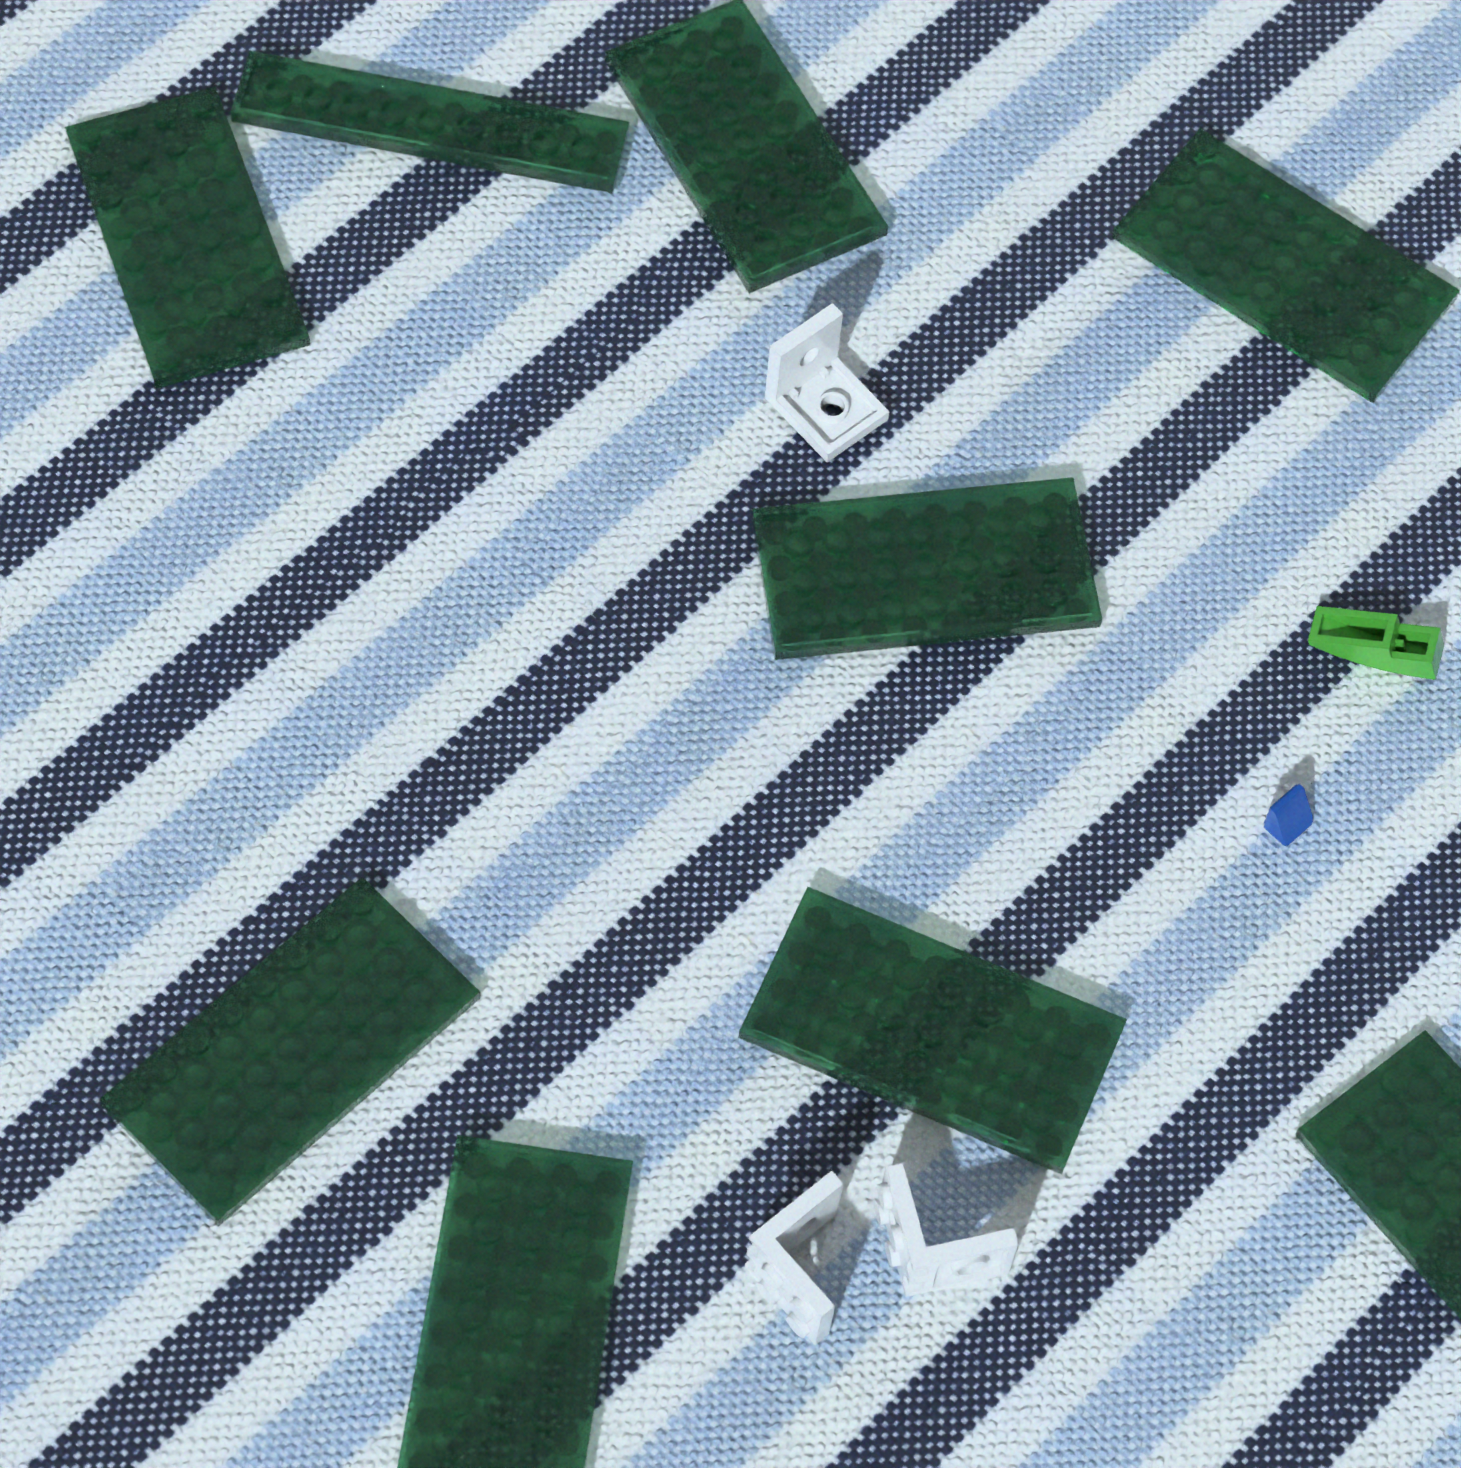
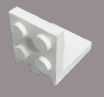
M833 303L770 345L765 398L826 462H829L882 425L889 417V411L837 358L843 313ZM826 404H836L841 407L843 412L837 416H830L825 414L821 408Z
M903 1163L885 1167L882 1183L877 1184L878 1199H874V1210L879 1226L886 1225L890 1239L885 1241L887 1259L890 1267L897 1266L905 1297L1009 1274L1019 1245L1014 1228L926 1247Z
M833 1171L826 1174L749 1236V1240L753 1244L747 1248V1255L750 1260L745 1263V1267L757 1279V1288L762 1296L772 1305L778 1303L788 1314L786 1320L791 1329L800 1338L807 1336L814 1345H817L829 1335L835 1305L788 1253L837 1215L843 1182Z

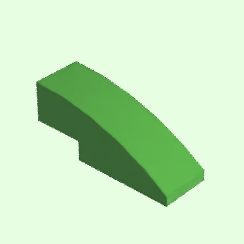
M1322 606L1316 607L1308 638L1309 645L1354 663L1387 672L1433 680L1437 678L1444 648L1442 632L1439 627L1402 624L1399 622L1398 614Z

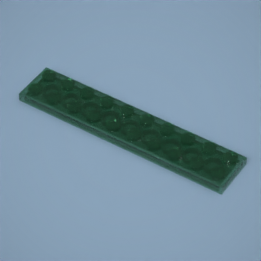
M250 50L230 112L231 122L607 193L614 192L629 133V121Z

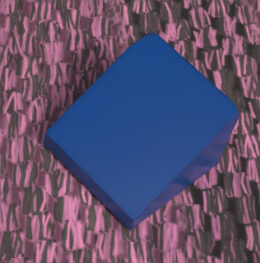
M1301 784L1292 787L1270 807L1264 821V828L1284 846L1291 844L1313 823L1310 805L1305 789Z

